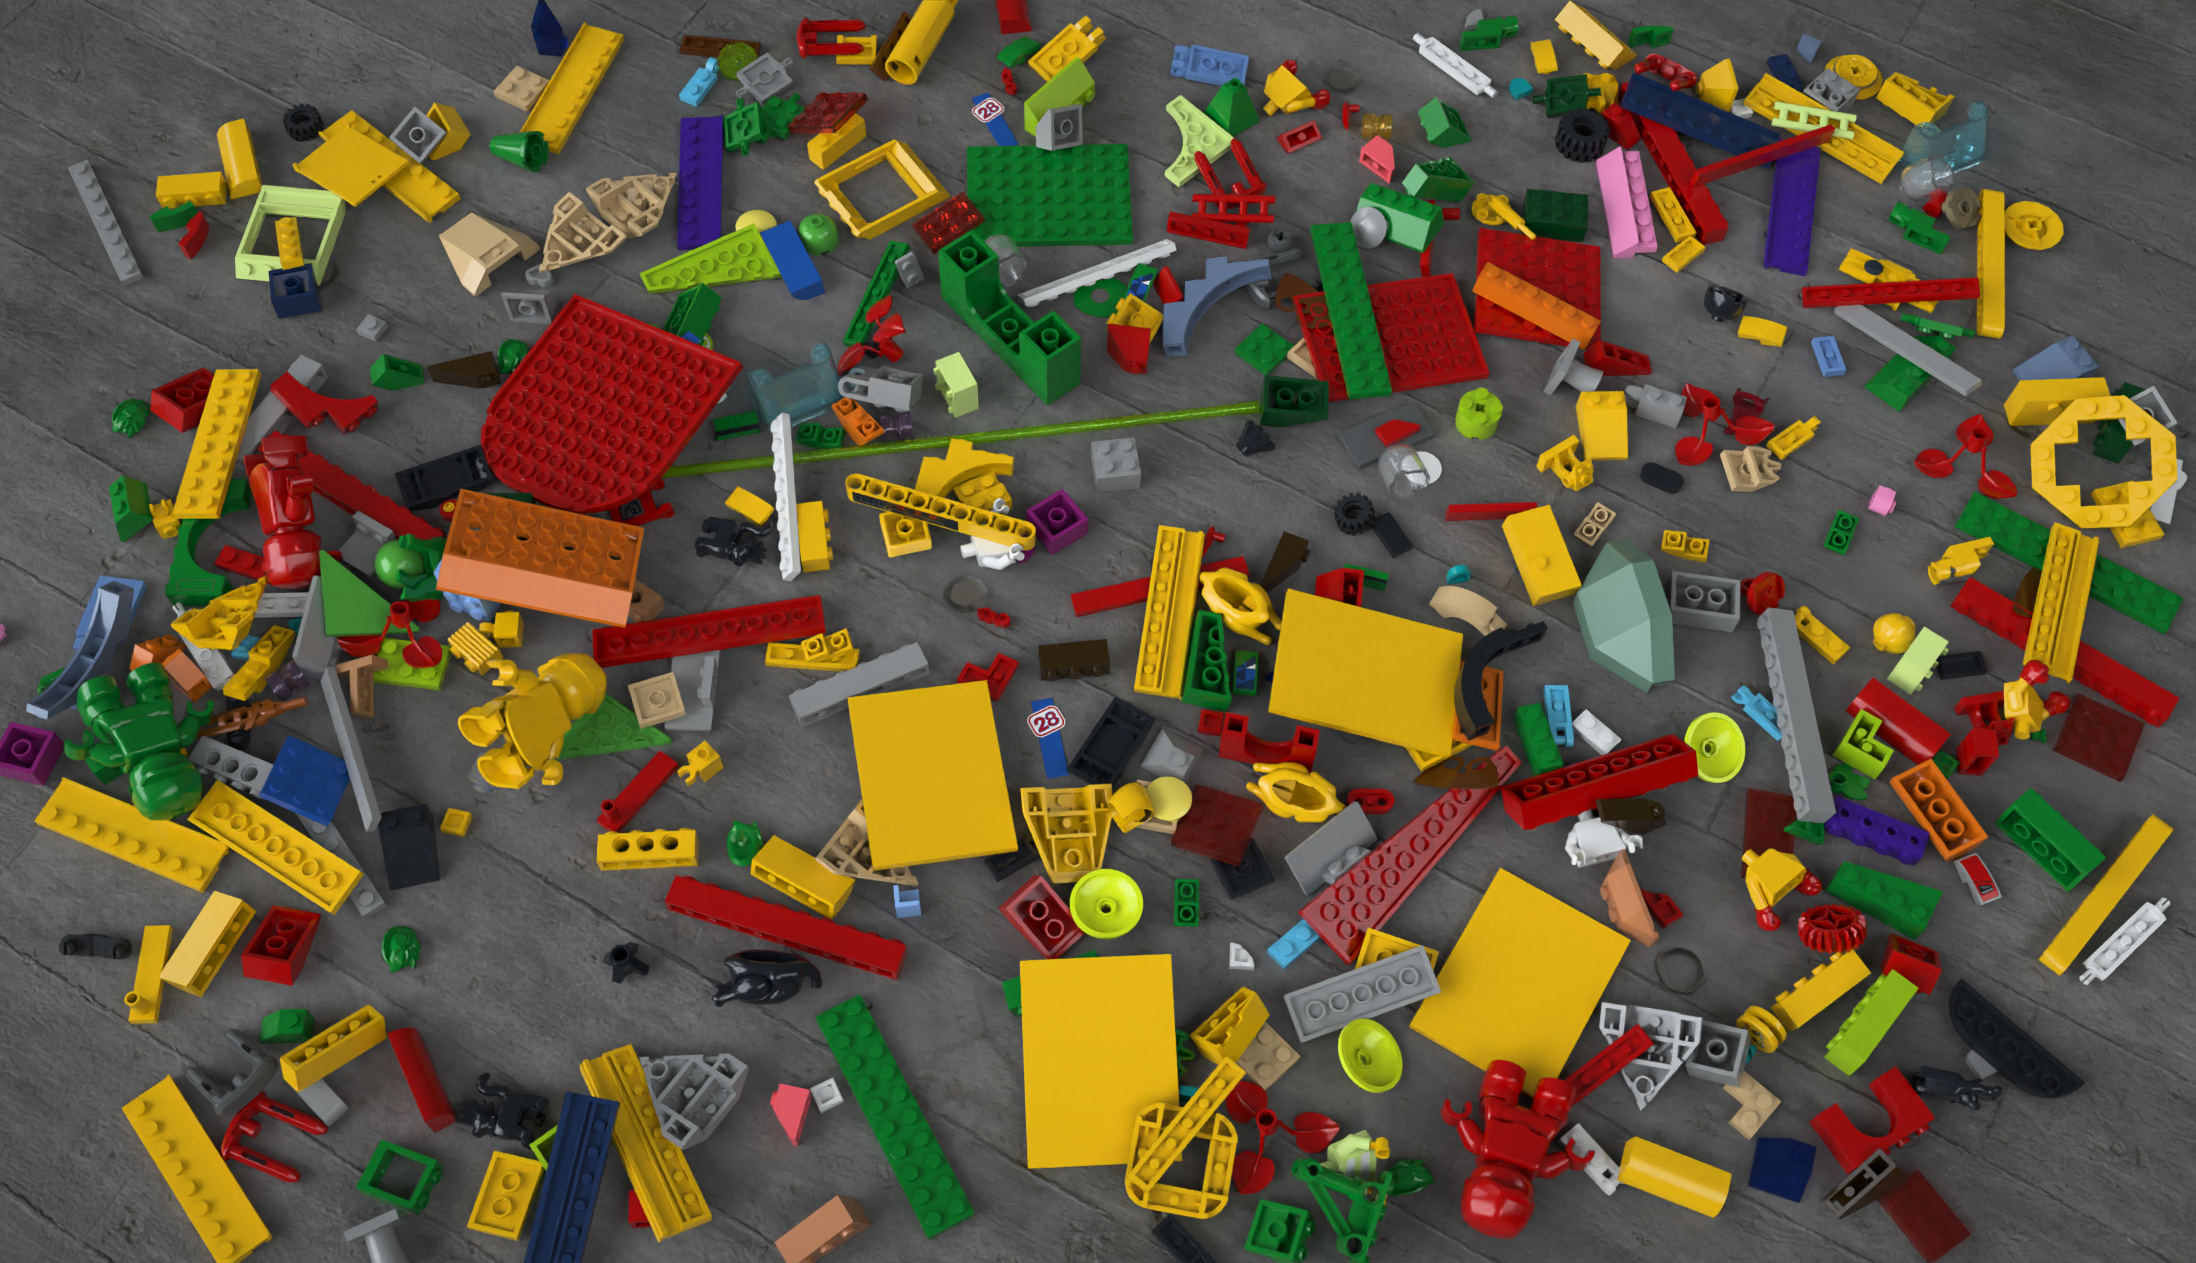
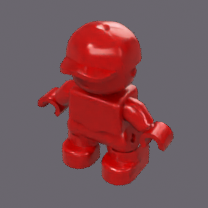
M295 435L262 438L264 454L243 456L246 473L250 478V488L257 504L262 531L265 535L270 536L263 544L265 562L262 563V569L265 575L267 574L269 582L277 588L303 589L311 586L313 576L321 577L319 551L322 550L321 537L316 532L304 530L315 521L311 498L313 479L310 475H304L302 469H300L299 462L300 458L306 457L309 453L307 437ZM326 551L336 561H342L343 555L340 551Z
M1492 1060L1483 1075L1478 1093L1481 1129L1473 1119L1468 1118L1472 1111L1471 1101L1465 1103L1462 1109L1463 1113H1456L1451 1109V1101L1446 1098L1441 1108V1117L1446 1124L1457 1127L1456 1129L1464 1148L1476 1155L1475 1162L1478 1166L1472 1171L1470 1178L1465 1179L1461 1194L1460 1210L1463 1220L1483 1235L1500 1239H1514L1525 1229L1533 1214L1535 1204L1533 1202L1534 1187L1532 1182L1536 1177L1553 1179L1569 1168L1575 1171L1584 1170L1593 1159L1595 1151H1588L1585 1157L1576 1156L1572 1151L1576 1142L1572 1138L1566 1144L1563 1152L1557 1151L1546 1154L1551 1142L1567 1123L1569 1112L1573 1107L1576 1089L1561 1079L1541 1078L1536 1084L1532 1098L1533 1104L1530 1109L1518 1105L1519 1095L1523 1090L1527 1072L1521 1066L1506 1060Z

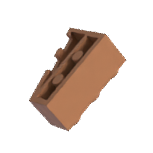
M837 1195L774 1243L786 1263H815V1260L830 1253L837 1246L872 1224L856 1198Z

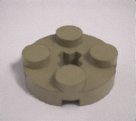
M1963 187L1950 191L1945 202L1942 203V211L1947 215L1948 220L1956 230L1972 227L1980 219L1981 214H1978V208L1981 207L1977 195L1969 188L1963 189Z

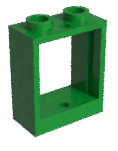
M381 1139L356 1189L363 1195L419 1216L421 1210H424L430 1201V1192L433 1186L437 1185L441 1180L443 1166L433 1158ZM395 1154L427 1166L409 1201L377 1189Z

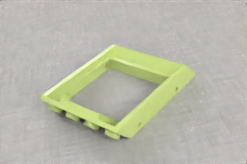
M263 185L235 256L236 278L269 281L268 271L282 268L279 256L251 254L266 214L329 219L316 259H304V264L312 263L319 286L346 213L345 199L343 200L328 190Z

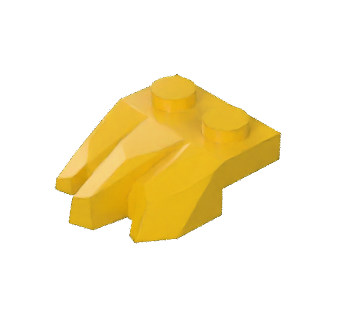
M1584 73L1588 76L1589 89L1601 87L1602 91L1601 96L1589 97L1587 109L1594 108L1600 114L1614 102L1618 104V83L1614 75L1609 73L1601 75Z

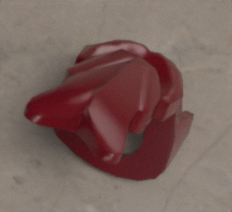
M1739 387L1733 396L1734 409L1730 421L1736 426V420L1741 417L1754 416L1759 418L1769 398L1767 397L1763 400L1753 394L1741 392ZM1729 426L1724 430V434L1735 435L1736 433Z

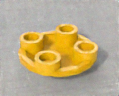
M1480 193L1476 196V200L1471 207L1474 217L1488 225H1500L1507 222L1488 205L1495 195ZM1499 195L1498 197L1511 208L1508 203V197Z

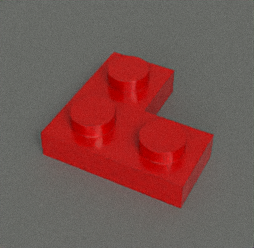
M1000 653L997 654L988 671L967 662L957 678V684L987 680L990 699L998 703L1018 669L1019 662Z

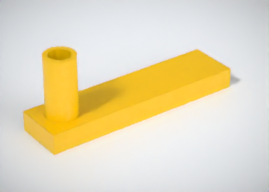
M170 925L145 926L134 991L127 993L124 998L125 1003L130 1007L128 1021L131 1024L158 1022L164 980L158 976L168 963L173 928Z

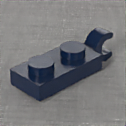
M1787 54L1768 58L1767 64L1776 79L1799 92L1803 91L1802 81Z

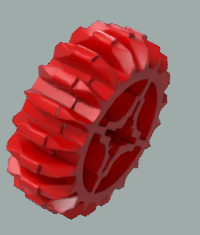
M1825 903L1824 906L1815 905L1814 909L1808 908L1806 912L1801 913V918H1799L1798 935L1800 941L1804 943V946L1810 947V950H1818L1819 953L1829 952L1831 954L1832 952H1837L1841 954L1842 951L1850 952L1851 948L1858 949L1859 945L1864 944V939H1866L1867 923L1865 916L1861 915V911L1855 910L1854 907H1846L1845 904L1836 905L1834 903L1833 905H1827Z

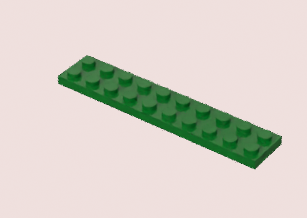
M1352 222L1311 225L1310 232L1348 399L1391 396L1390 380Z
M1974 491L1954 527L1977 539L1991 537L1994 548L2042 571L2051 530ZM2097 554L2089 596L2164 635L2168 631L2183 597Z
M858 994L815 1016L928 1241L975 1216L966 1195L861 995Z

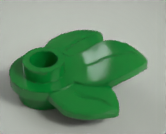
M1837 765L1834 767L1833 772L1828 775L1832 792L1842 793L1852 800H1865L1868 798L1864 790L1868 787L1870 779L1852 774L1850 765Z

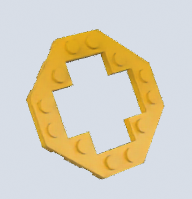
M2125 395L2076 399L2031 444L2032 489L2074 522L2081 530L2131 527L2177 481L2176 437ZM2125 419L2126 440H2151L2152 481L2128 482L2129 504L2081 506L2080 485L2056 486L2054 445L2078 443L2077 422Z

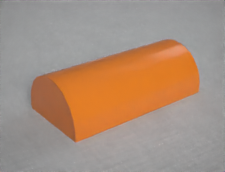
M1932 759L1890 780L1889 783L1921 828L1929 832V839L1946 862L1954 861L1966 855L1988 838L1985 831Z

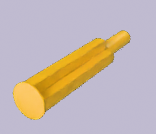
M1494 196L1489 201L1488 205L1514 229L1521 230L1531 240L1536 238V235L1524 225L1525 221L1498 196Z

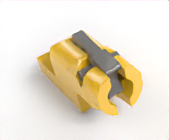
M1991 537L1949 546L1942 559L1931 562V565L1928 566V575L1934 585L1965 583L1980 567L1979 559L1987 556L1989 550L1994 545Z

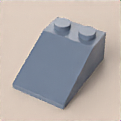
M2072 335L2054 343L2014 368L2012 373L2019 381L2092 378L2099 366Z

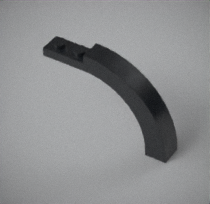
M1544 621L1536 624L1530 623L1523 629L1517 631L1514 629L1505 633L1502 627L1484 636L1470 651L1458 673L1454 689L1456 714L1468 741L1488 734L1495 722L1488 711L1482 694V674L1485 666L1503 654L1541 641L1548 629Z

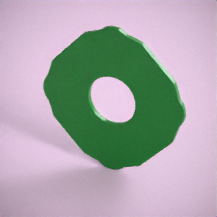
M1102 278L1096 280V283L1091 286H1080L1073 295L1074 306L1085 314L1099 318L1110 317L1112 313L1116 314L1118 312L1115 307L1119 300L1124 298L1126 286L1116 278ZM1096 289H1104L1109 293V298L1103 303H1097L1092 300L1091 293Z

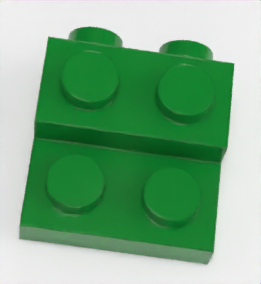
M1260 1199L1244 1248L1247 1252L1272 1258L1274 1262L1278 1263L1304 1262L1308 1254V1247L1305 1244L1308 1236H1313L1316 1223L1313 1221L1314 1218L1308 1210Z

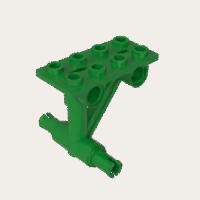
M1300 1157L1295 1160L1291 1167L1292 1175L1298 1181L1305 1182L1338 1236L1336 1238V1248L1339 1253L1350 1257L1349 1263H1369L1370 1258L1366 1255L1369 1246L1373 1247L1378 1236V1231L1375 1230L1378 1220L1382 1221L1386 1212L1384 1200L1386 1194L1390 1195L1395 1183V1180L1392 1179L1393 1173L1379 1171L1376 1182H1371L1355 1175L1350 1177L1321 1166L1313 1158ZM1367 1187H1370L1372 1191V1196L1369 1200L1364 1195ZM1326 1188L1345 1194L1348 1199L1353 1200L1346 1221ZM1353 1238L1355 1240V1247L1352 1251H1349L1347 1243Z

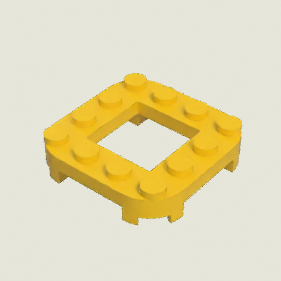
M1155 1103L1147 1106L1140 1112L1134 1125L1125 1175V1189L1128 1197L1136 1205L1146 1209L1198 1219H1206L1217 1215L1228 1201L1236 1144L1238 1142V1136L1233 1124L1225 1116L1213 1113L1194 1136L1210 1140L1202 1192L1156 1183L1150 1192L1146 1194L1127 1176L1159 1138L1160 1130L1165 1131L1183 1109V1107L1165 1103Z

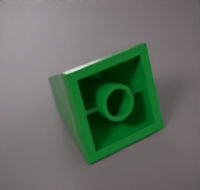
M1237 77L1222 85L1204 111L1206 116L1232 137L1259 123V118L1248 91Z

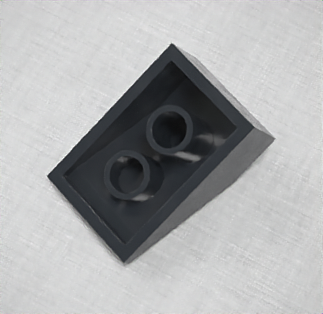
M427 804L381 813V819L378 824L379 836L390 890L440 881L434 815Z

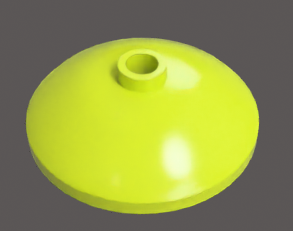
M1713 712L1700 715L1690 724L1684 742L1696 750L1698 777L1710 783H1722L1732 779L1741 769L1745 759V741L1736 722L1725 714Z
M1099 869L1086 874L1076 883L1070 897V911L1077 926L1086 934L1099 939H1115L1126 935L1137 925L1143 911V897L1136 882L1125 873L1113 869ZM1105 907L1109 908L1110 912L1104 913L1102 909Z
M1363 1018L1356 1019L1343 1028L1339 1036L1338 1052L1341 1064L1351 1080L1362 1089L1373 1093H1382L1393 1088L1400 1080L1403 1063L1398 1044L1390 1032L1378 1022Z

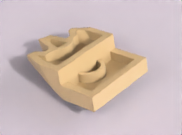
M1747 446L1743 451L1724 450L1720 454L1731 490L1737 492H1753L1775 483L1780 479L1775 473L1781 469V463L1770 460L1768 457L1771 456V450L1762 447Z

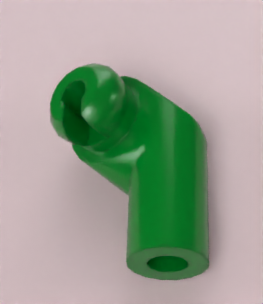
M64 668L41 678L37 688L39 695L61 675Z

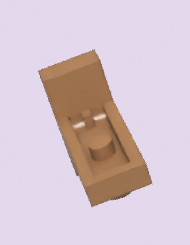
M369 655L335 665L337 675L350 679V715L364 719L374 718L373 673L388 669V660Z

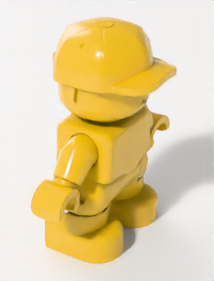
M564 653L550 659L547 663L538 667L537 670L540 675L538 678L531 670L517 668V665L511 660H489L487 662L489 667L499 668L500 671L499 678L493 680L492 685H510L514 689L504 696L494 698L482 707L470 708L458 718V726L461 733L473 745L487 747L498 739L501 734L504 735L506 740L502 748H492L477 760L479 772L487 782L497 787L519 789L534 777L535 770L545 771L544 776L541 778L543 785L559 784L563 777V767L555 759H559L564 744L563 735L571 729V720L580 719L584 714L595 713L602 705L607 690L605 672L592 657L583 653Z

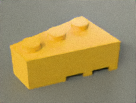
M1895 72L1885 80L1876 99L1881 101L1883 105L1896 111L1900 116L1914 123L1916 127L1925 131L1945 115L1955 96L1951 94L1948 97L1937 93V89L1934 87L1927 89L1918 85L1919 81Z
M1241 987L1193 1031L1190 1037L1201 1055L1211 1062L1219 1065L1227 1056L1234 1063H1237L1270 1014L1256 992Z

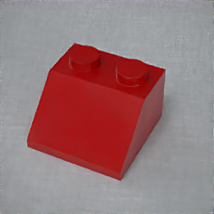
M1890 933L1880 965L1881 974L1883 973L1887 976L1893 969L1918 987L1915 993L1922 994L1924 992L1930 995L1942 971L1939 952Z

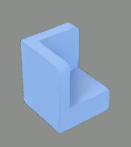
M893 885L897 918L920 916L919 889L899 891L898 885Z

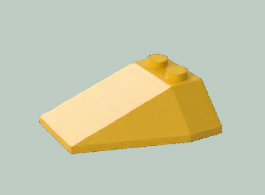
M1096 784L1083 788L1045 789V787L1021 788L1023 814L1052 884L1078 882L1086 874L1101 869L1112 819L1107 805L1108 800L1113 796L1112 784Z

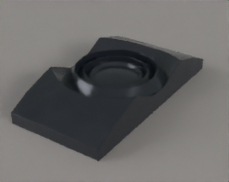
M481 445L394 473L405 507L410 511L436 508L444 501L458 497L460 489L479 492L494 482Z
M1114 697L1068 766L1067 771L1091 785L1112 784L1113 788L1133 755L1141 747L1155 722V718Z

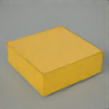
M448 807L440 830L443 833L465 837L473 815L471 812Z

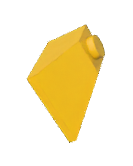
M1725 59L1703 72L1695 86L1696 94H1699L1700 100L1730 112L1739 89L1731 60Z

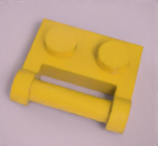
M837 35V43H859L864 46V51L858 55H836L837 64L871 65L877 55V35H871V37H844V35Z

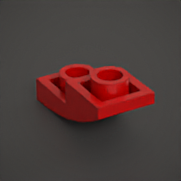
M200 211L185 225L189 232L178 243L185 257L191 260L204 244L210 227Z

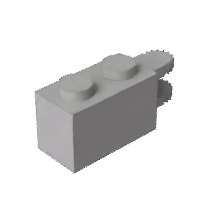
M1646 384L1644 388L1628 385L1624 394L1626 405L1636 408L1634 416L1673 428L1677 427L1687 400L1685 396Z

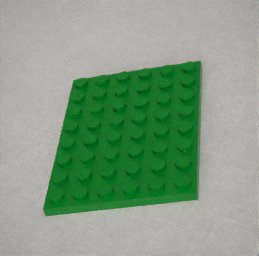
M1086 144L1053 151L1036 147V145L967 146L968 232L973 230L989 247L1133 245L1128 144Z

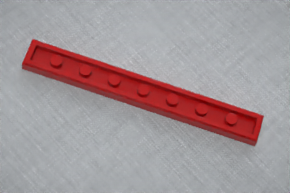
M1832 124L1698 168L1693 174L1690 184L1692 187H1696L1827 143L1833 135L1835 128Z
M1978 277L1802 287L1801 291L1803 308L1980 299Z
M1244 556L1200 566L1199 577L1202 572H1216L1224 567L1246 574L1248 579L1250 577ZM1151 577L1070 594L1075 616L1080 617L1147 602ZM1200 579L1198 580L1197 590L1204 588V584L1201 583Z

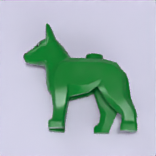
M413 534L399 537V548L423 554L426 570L425 574L415 576L408 575L403 570H397L396 581L405 585L401 600L417 602L444 598L443 591L436 590L437 579L433 572L442 560L447 538L434 537L424 540L415 538Z

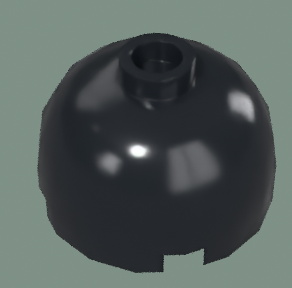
M1716 285L1708 286L1704 297V307L1707 312L1712 314L1711 318L1713 320L1723 322L1724 319L1732 320L1742 314L1748 298L1742 299L1743 294L1721 286L1720 290L1714 289Z

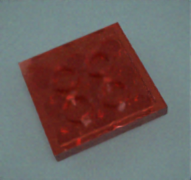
M822 92L816 96V99L811 104L805 106V110L800 115L795 116L787 127L790 133H836L869 99L866 93Z
M2077 693L2073 698L2053 751L2121 782L2126 776L2145 724Z
M1196 784L1192 792L1191 807L1181 817L1171 839V846L1240 866L1263 811V804Z

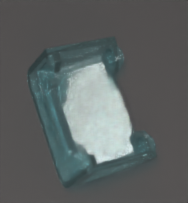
M1981 100L1972 103L1968 107L1967 114L1969 118L1965 122L1941 131L1931 122H1923L1913 127L1902 149L1904 155L1900 161L1915 180L1922 184H1929L1982 162L1986 155L1988 109Z
M827 342L816 345L810 350L812 363L778 377L772 378L771 374L765 369H757L746 373L752 404L767 431L771 432L772 421L781 413L790 414V426L792 427L833 410L831 405L844 398L838 390L840 378Z

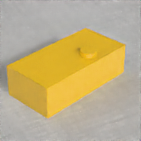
M2105 377L2020 380L2005 402L2004 408L2010 426L2051 425L2076 399L2108 397L2111 395ZM2095 421L2077 422V424L2094 423Z
M1550 505L1508 516L1502 524V528L1533 606L1575 595L1582 584Z

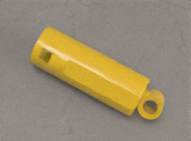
M923 0L885 63V69L892 79L904 85H912L916 82L955 16L954 7L957 5V0ZM893 61L898 66L896 71L891 66Z

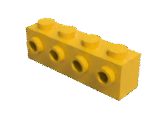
M1853 949L1850 952L1842 951L1841 954L1834 953L1829 957L1831 960L1829 964L1825 966L1822 963L1811 971L1813 976L1808 979L1804 976L1793 984L1795 989L1790 993L1788 990H1785L1775 997L1777 1002L1770 1008L1788 1032L1802 1026L1871 974Z
M368 1004L281 1056L280 1062L283 1079L298 1093L387 1039L384 1017Z

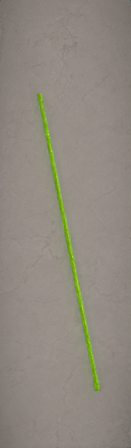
M1256 400L1230 405L792 453L793 464L949 447L951 438L965 439L973 442V444L1237 414L1260 413L1259 401ZM774 455L673 466L668 469L662 479L772 467L775 460Z

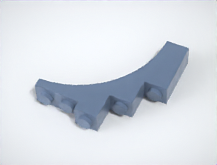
M1227 257L1206 259V279L1185 281V302L1164 304L1163 348L1166 357L1188 355V346L1194 328L1204 313L1220 298L1249 283L1272 279L1269 259L1238 261L1235 263H1229Z
M116 581L98 588L91 622L78 650L61 675L43 693L27 703L26 712L48 720L68 708L78 711L77 694L79 687L86 681L110 671L113 646L128 638L134 588Z

